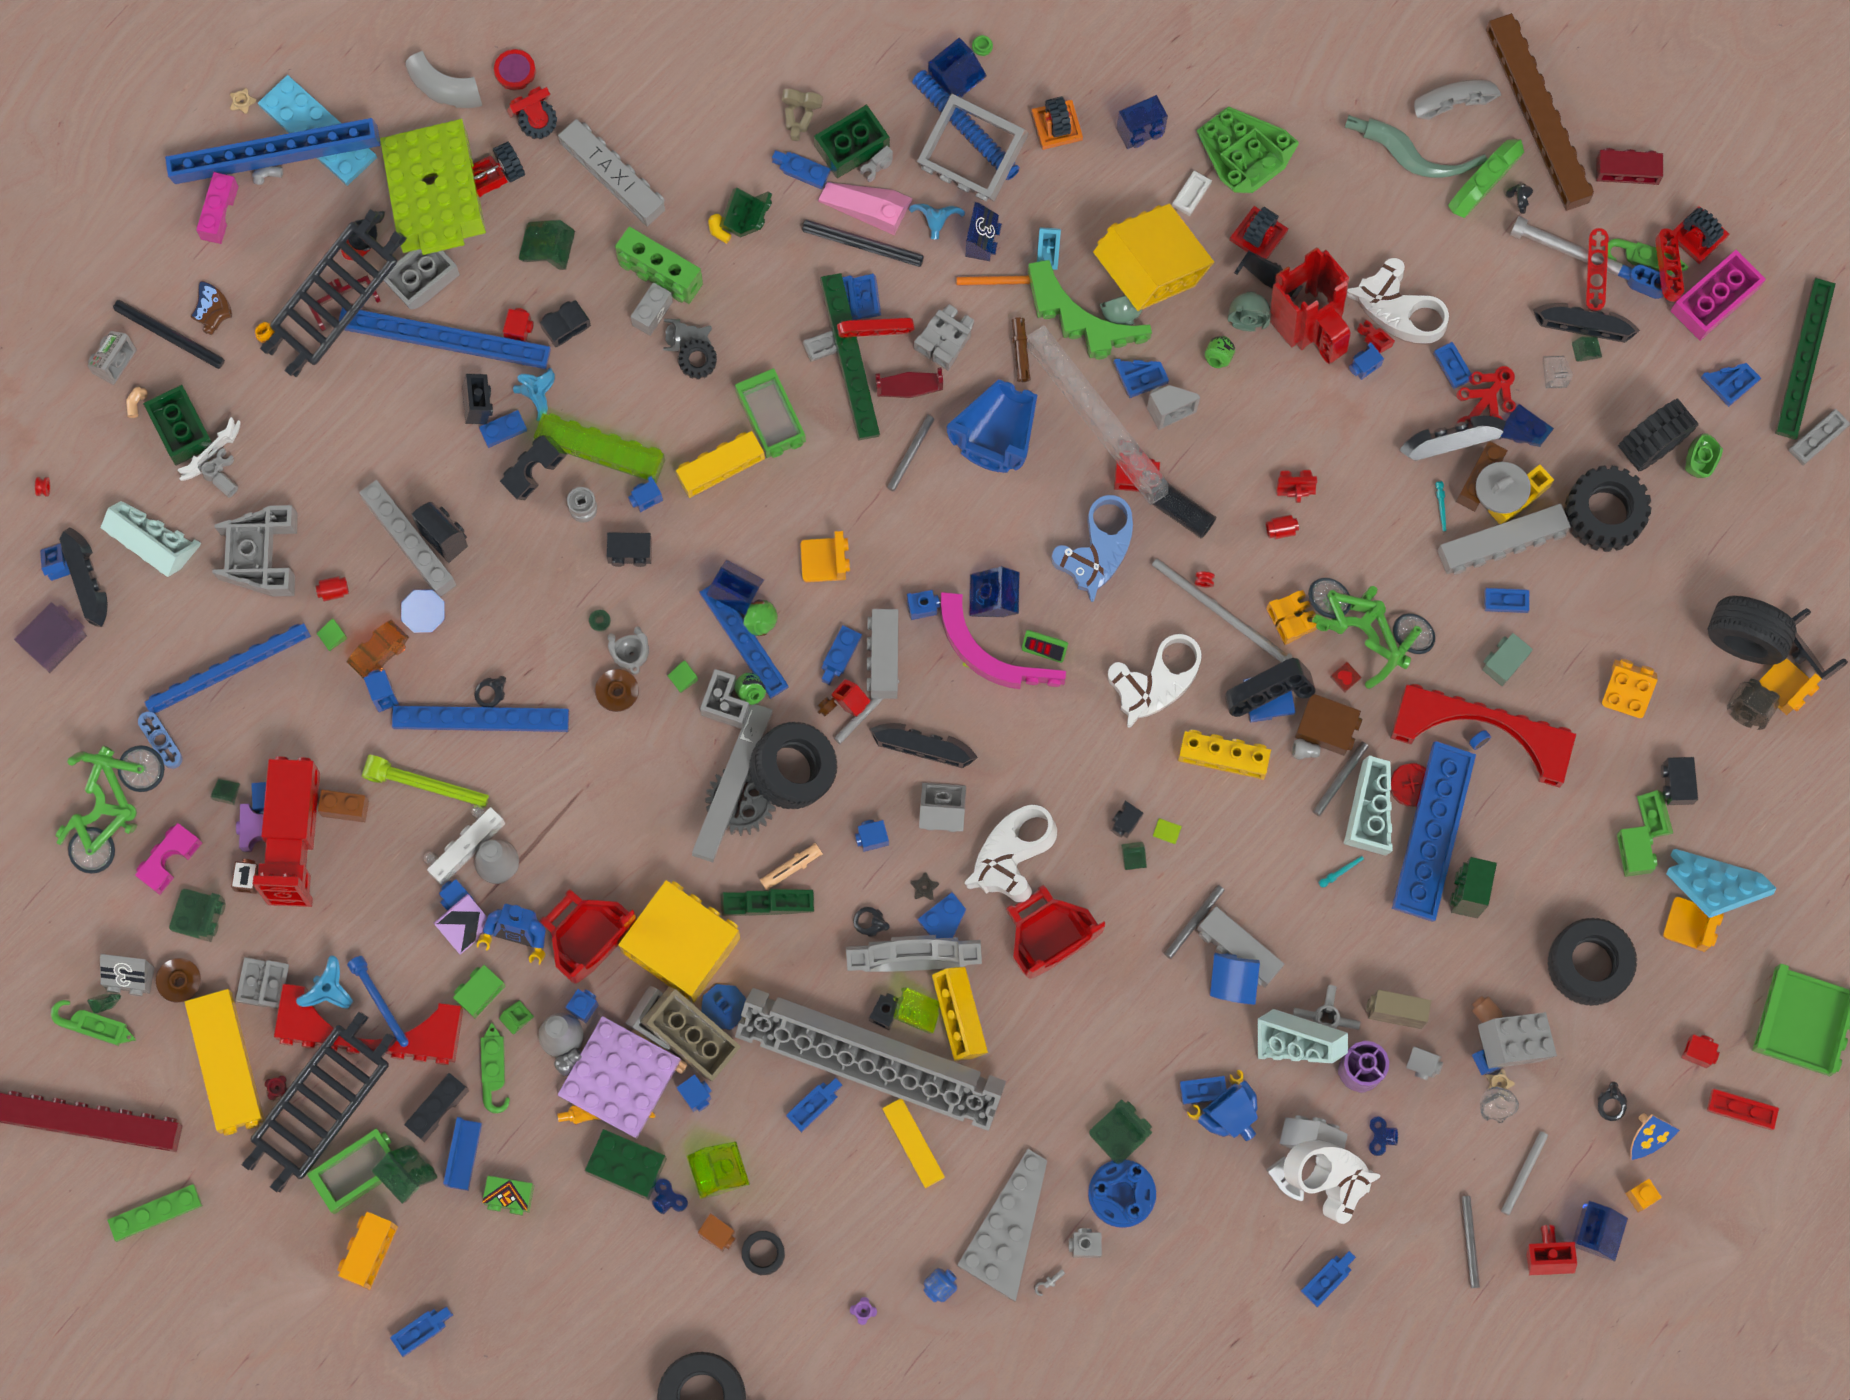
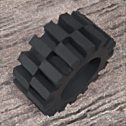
M692 339L681 347L678 356L679 367L689 378H706L709 374L711 375L716 367L717 354L714 347L708 341ZM695 351L702 352L706 357V362L701 367H695L689 361L690 355Z

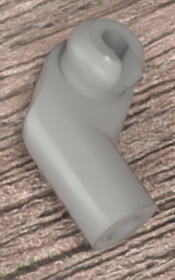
M271 166L257 169L252 174L253 183L262 185L264 178L268 176L282 178L283 167Z

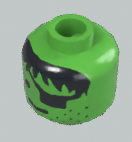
M1217 336L1212 338L1205 351V358L1208 364L1214 368L1228 366L1235 354V346L1228 337Z
M745 673L738 677L735 682L736 694L740 700L748 702L749 705L757 704L764 698L766 688L758 675Z

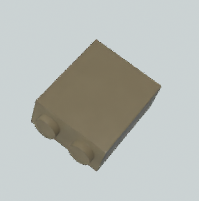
M1377 990L1368 999L1366 1012H1369L1368 1019L1422 1029L1428 1022L1431 1000Z

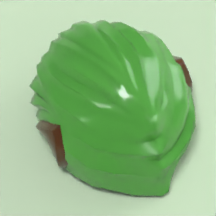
M758 599L752 602L744 618V626L748 632L756 636L767 635L777 623L778 615L776 608L767 600Z

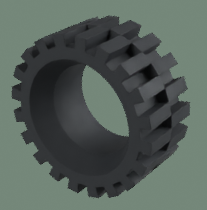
M1677 398L1659 408L1654 414L1647 417L1645 421L1637 425L1629 435L1623 438L1618 447L1638 472L1643 471L1682 443L1698 427L1699 423Z

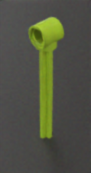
M368 755L361 775L364 779L372 782L382 783L388 779L481 807H486L489 795L393 768L388 760L374 755Z

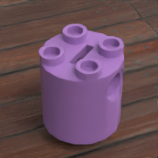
M1362 1041L1355 1043L1348 1049V1053L1342 1057L1339 1063L1338 1074L1341 1081L1346 1087L1359 1093L1372 1090L1385 1078L1389 1070L1387 1053L1380 1045L1374 1042Z

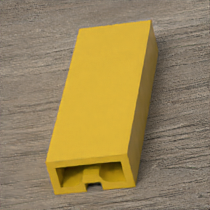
M226 989L184 1001L216 1131L220 1134L224 1133V1136L237 1133V1129L242 1126H246V1129L258 1127L259 1122H263L264 1116L233 993Z

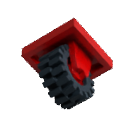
M540 86L529 91L528 97L524 99L522 96L510 101V106L507 109L510 118L519 114L518 123L521 131L526 136L532 137V139H543L549 136L557 125L556 111L553 110L551 104L549 105L545 101L551 95L547 87L543 89Z
M1253 206L1231 235L1229 241L1246 252L1249 250L1268 259L1287 234L1289 228L1278 222L1279 216L1265 206L1261 210Z
M1700 206L1673 230L1677 235L1678 245L1698 264L1703 262L1730 235L1722 227L1721 223H1718L1719 220L1713 217L1712 213L1709 214L1708 210H1703Z

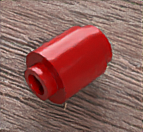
M1292 515L1271 518L1270 521L1266 522V531L1269 539L1274 538L1276 540L1295 536L1296 531H1299L1297 518H1293Z
M340 576L319 580V585H316L318 598H322L323 601L343 598L344 595L349 594L346 577L340 578Z

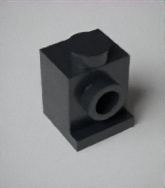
M1125 800L1122 805L1124 811L1119 810L1112 820L1115 824L1111 829L1115 835L1121 838L1123 836L1126 838L1130 836L1144 814Z
M889 993L886 996L880 995L869 1016V1021L890 1030L901 1008V1004L898 1003L899 998ZM885 1005L890 1007V1011L887 1013L882 1011V1007Z

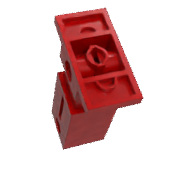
M278 756L275 759L268 760L261 834L262 839L266 843L265 863H259L258 876L253 875L252 883L267 905L312 907L313 898L309 893L311 875L306 869L308 850H313L320 771L310 758L299 757L297 760H289L287 757Z

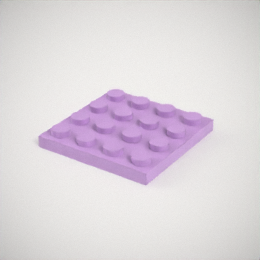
M602 1016L580 1054L582 1056L581 1060L575 1063L558 1096L637 1139L681 1059Z

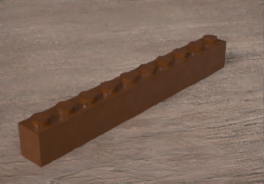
M1512 13L1490 20L1486 32L1565 210L1568 211L1590 203L1594 194L1591 183L1587 182L1585 169L1577 160V151L1569 142V133L1561 124L1560 113L1557 109L1555 110L1552 104V95L1549 91L1547 92L1544 86V77L1541 73L1539 74L1536 68V59L1533 55L1531 56L1528 50V41L1525 37L1523 38L1520 32L1519 21L1515 20Z

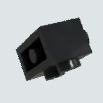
M466 374L462 385L465 424H487L489 416L493 415V404L490 403L491 386L488 385L487 374Z
M607 532L606 558L608 564L616 567H621L625 564L644 567L646 564H651V533Z
M1694 757L1667 758L1661 765V777L1665 778L1663 798L1667 799V806L1694 805L1698 801Z

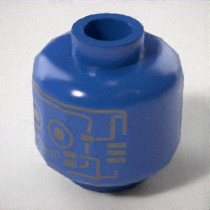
M937 1268L925 1279V1288L923 1290L933 1302H945L957 1290L955 1282L957 1277L949 1269L944 1271Z

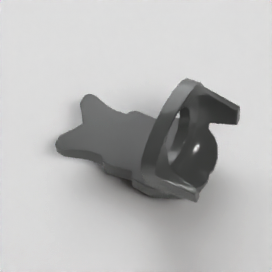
M664 319V322L672 324L667 326L665 337L667 344L671 347H664L663 351H679V348L692 339H702V341H708L711 345L707 337L712 330L711 326L697 328L696 326H686V324L680 323V319Z

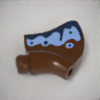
M205 281L199 283L198 302L191 318L205 325L203 327L204 333L213 335L214 331L218 329L224 320L232 318V310L228 300L219 289Z

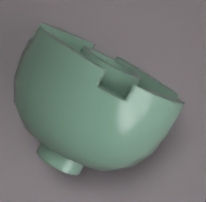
M1246 292L1237 296L1231 302L1228 322H1233L1232 326L1234 328L1252 332L1255 331L1256 327L1262 326V329H1265L1270 324V306L1261 295L1255 292Z
M1126 295L1100 303L1105 319L1115 324L1133 325V320L1142 313V310H1136Z

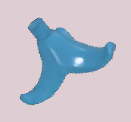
M914 204L909 208L911 213L918 210L926 216L931 230V239H939V231L950 215L959 214L961 217L965 215L963 209L955 206L934 209L926 204Z
M548 368L546 373L538 377L530 374H521L517 378L522 385H514L513 387L515 394H522L533 401L538 411L537 421L543 420L547 414L548 405L545 393L551 388L555 380L552 368Z
M331 955L328 958L326 968L321 977L315 976L313 978L314 986L307 993L296 999V1003L299 1006H312L323 1001H328L345 1009L351 1006L353 1003L352 998L339 984L340 966L337 957Z

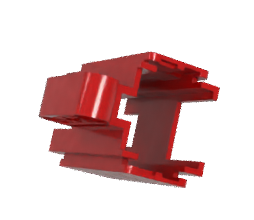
M1316 247L1305 255L1304 263L1290 271V267H1286L1276 274V283L1273 285L1270 322L1291 348L1297 344L1301 350H1304L1306 346L1313 342L1318 347L1324 361L1331 364L1348 352L1351 332L1346 322L1342 319L1349 276L1327 250L1321 252ZM1306 282V294L1310 292L1316 298L1318 297V292L1323 293L1329 304L1318 310L1319 303L1317 300L1309 306L1304 301L1301 304V309H1299L1292 302L1288 293Z

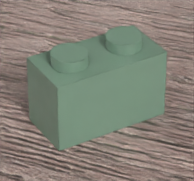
M1514 633L1509 638L1504 636L1497 645L1499 650L1495 654L1490 652L1483 661L1486 665L1482 671L1502 687L1533 651L1529 645Z

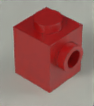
M515 308V310L508 309L503 329L504 338L526 342L528 333H532L534 326L530 313L521 308Z
M844 679L831 694L846 712L856 717L865 710L871 701L857 684L847 679Z
M1693 1034L1688 1038L1681 1058L1708 1068L1712 1064L1715 1065L1720 1052L1717 1049L1719 1044L1714 1043V1039L1705 1035L1700 1037Z

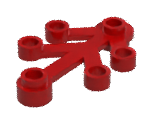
M1502 366L1496 369L1495 373L1482 374L1478 371L1472 373L1469 376V381L1472 385H1479L1482 382L1494 383L1488 389L1470 390L1467 387H1463L1457 391V398L1460 401L1481 398L1470 414L1460 418L1457 423L1465 421L1471 423V417L1479 416L1488 404L1490 416L1503 420L1499 416L1497 393L1500 389L1503 403L1501 404L1502 411L1505 413L1514 411L1516 404L1511 399L1510 385L1515 380L1513 370L1507 366ZM1503 373H1505V374L1507 375V377H1508L1507 380L1503 379V377H1502V374H1503ZM1474 375L1479 377V382L1474 380ZM1462 391H1465V392H1466V394H1467V397H1466V398L1462 397V395H1461V392H1462ZM1506 403L1511 405L1510 410L1506 408Z

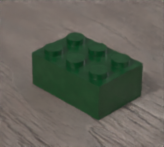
M867 104L814 135V147L837 179L874 157L886 146L890 147V136Z
M183 385L143 403L175 466L193 458V456L201 454L212 444Z
M1470 857L1467 862H1463L1462 867L1459 868V871H1456L1454 877V884L1457 887L1454 893L1452 892L1449 905L1453 906L1451 913L1479 918L1489 906L1497 866L1496 862Z
M603 1129L584 1171L592 1177L649 1201L667 1158L659 1152Z

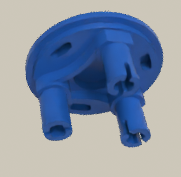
M1119 1159L1104 1164L1095 1172L1090 1181L1088 1197L1092 1210L1100 1220L1114 1227L1127 1228L1141 1223L1149 1216L1156 1201V1186L1152 1176L1143 1166L1134 1161Z

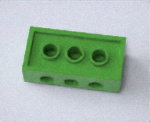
M630 226L615 246L618 263L623 269L627 271L632 270L637 273L636 275L641 280L646 282L649 280L672 293L673 298L681 303L684 301L690 304L703 285L701 268Z

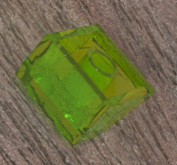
M737 1142L704 1147L687 1156L700 1199L718 1196L750 1185Z

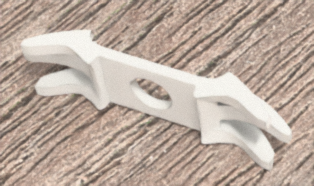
M231 417L227 428L217 433L219 437L198 457L193 456L188 466L178 469V472L182 474L179 479L184 481L202 474V465L208 462L226 443H233L239 432L241 422L238 420L235 424Z

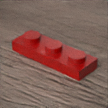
M1712 1089L1707 1112L1768 1130H1774L1779 1108Z

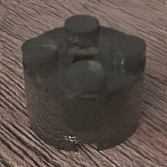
M1750 679L1748 682L1740 683L1727 704V710L1730 708L1732 711L1731 717L1748 728H1752L1753 725L1759 726L1757 730H1762L1766 728L1777 710L1780 696L1776 692L1769 691L1761 686L1758 680Z

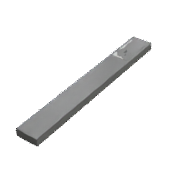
M756 704L751 705L692 851V856L714 862L749 774L752 750L764 736L772 716V709Z

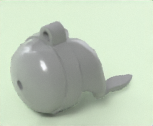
M639 626L634 628L636 635L622 637L616 642L615 635L610 633L608 635V649L614 662L622 668L630 669L632 674L637 675L640 672V666L646 662L649 655L647 636Z

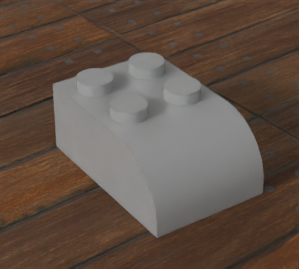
M421 249L410 251L400 259L383 281L409 309H416L428 302L460 274L457 265L444 251L423 255Z

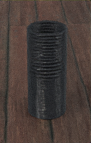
M1166 480L1159 484L1149 499V503L1154 505V507L1161 510L1168 517L1170 516L1175 522L1177 521V523L1191 531V533L1193 532L1200 539L1207 534L1217 518L1201 505L1199 506L1197 502L1195 503L1193 499L1188 498L1187 495L1167 483Z

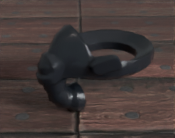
M1520 183L1508 189L1506 196L1512 198L1515 192H1517L1519 212L1525 214L1526 207L1529 205L1527 198L1532 195L1533 189L1526 184Z
M499 676L495 679L490 677L479 683L474 692L476 702L481 707H495L505 697L503 689L506 677ZM485 686H490L495 691V698L490 703H484L480 699V690Z
M864 907L857 911L854 916L853 923L855 929L861 934L868 935V937L876 936L878 932L887 931L890 928L889 923L885 922L882 912L878 909ZM865 912H870L874 916L871 922L872 926L863 929L859 926V917Z
M1614 1081L1610 1083L1609 1088L1605 1092H1601L1598 1096V1112L1605 1120L1617 1121L1626 1113L1627 1099L1619 1090L1618 1083ZM1609 1099H1616L1621 1104V1110L1615 1116H1609L1604 1112V1103Z

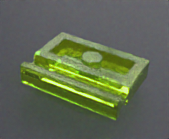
M907 987L901 988L902 995L898 999L893 1019L928 1034L934 1033L939 1015V1001Z

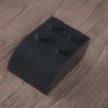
M428 502L412 513L419 533L448 563L468 547L464 529L458 522H452L449 518V513L442 506L438 508L433 502Z

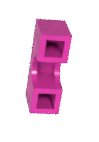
M213 173L196 229L201 240L222 244L227 227L225 220L228 205L233 206L239 187L233 176Z
M179 823L175 827L172 826L165 834L166 838L161 844L158 843L151 851L152 855L147 861L141 862L136 869L137 873L135 876L159 895L174 879L165 869L166 860L176 854L189 860L202 844L196 836Z

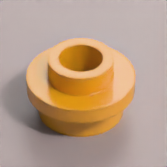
M263 322L256 327L255 335L259 342L265 343L275 333L270 327L271 323Z

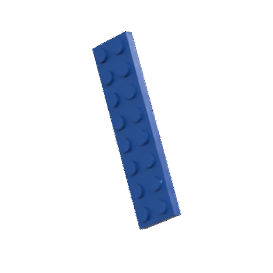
M1437 741L1433 742L1392 909L1431 922L1436 921L1476 754Z

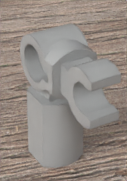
M222 448L218 451L215 459L202 465L201 471L205 480L212 481L218 489L231 498L238 491V486L221 471L224 466L231 465L234 462V458L231 455L229 458L223 459L222 457L226 454V451Z

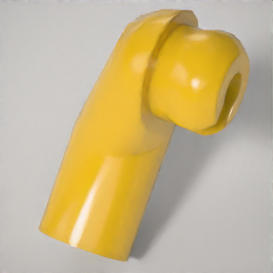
M720 214L711 215L708 220L711 235L727 244L732 235L720 227L722 216Z

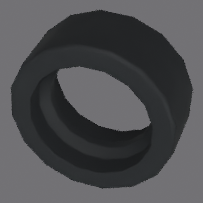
M757 1231L744 1241L742 1259L745 1266L752 1273L760 1276L770 1275L782 1266L785 1258V1248L781 1239L774 1233ZM759 1240L771 1241L777 1249L775 1261L768 1266H758L750 1258V1249Z

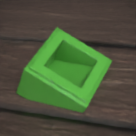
M331 619L317 633L329 651L347 640L346 635L334 619Z
M685 660L668 675L680 693L698 681V677Z
M519 1000L504 1010L499 1019L512 1034H515L534 1016Z

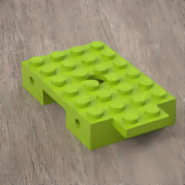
M462 119L380 138L395 228L398 233H402L407 237L406 241L401 245L403 253L421 249L422 254L426 255L464 246V238L486 233L481 202L476 190L472 169L474 165L468 133ZM438 175L434 184L427 185L423 181L424 178Z

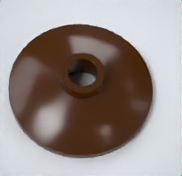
M609 670L602 674L596 683L595 695L597 701L603 708L609 711H625L633 706L638 698V682L626 670ZM616 689L622 691L619 696L614 695Z
M175 958L167 961L160 967L156 975V987L159 994L164 999L174 1003H181L191 999L198 992L201 985L199 969L193 962L184 958ZM179 978H183L184 983L178 986L176 981Z

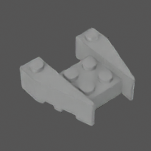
M292 505L268 506L261 511L244 514L243 517L215 524V529L220 535H226L224 569H213L212 573L221 581L269 596H294L295 574L290 568H272L273 534H297L298 513Z

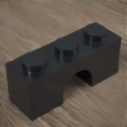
M542 435L537 437L532 442L533 446L518 457V462L503 473L504 477L500 482L517 500L525 501L539 486L532 477V469L537 463H541L545 469L554 470L568 455L551 436Z
M448 1073L404 1125L425 1143L438 1128V1123L450 1108H455L469 1090L452 1074Z

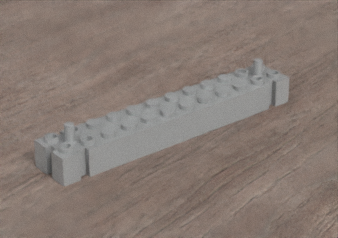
M752 988L744 1004L741 1014L742 1018L735 1035L736 1038L752 1043L753 1040L760 1041V1047L957 1120L971 1119L973 1120L972 1125L989 1131L1007 1081L989 1075L988 1079L980 1077L981 1072L788 1000L778 997L774 1001L768 998L769 993Z

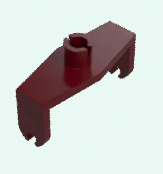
M368 275L357 280L360 284L366 283L367 286L371 283ZM339 278L334 280L336 286H334L332 281L329 282L341 295L353 290L349 284L342 286ZM375 290L372 295L375 301L379 303L381 300ZM326 295L318 299L317 302L323 305L333 300V298ZM308 305L321 331L326 330L318 313Z
M942 367L937 368V373L905 372L881 379L880 373L875 374L877 396L914 398L943 390Z

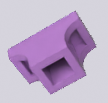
M240 804V821L236 822L239 848L243 852H252L257 842L264 841L261 837L263 814L254 813L250 804Z

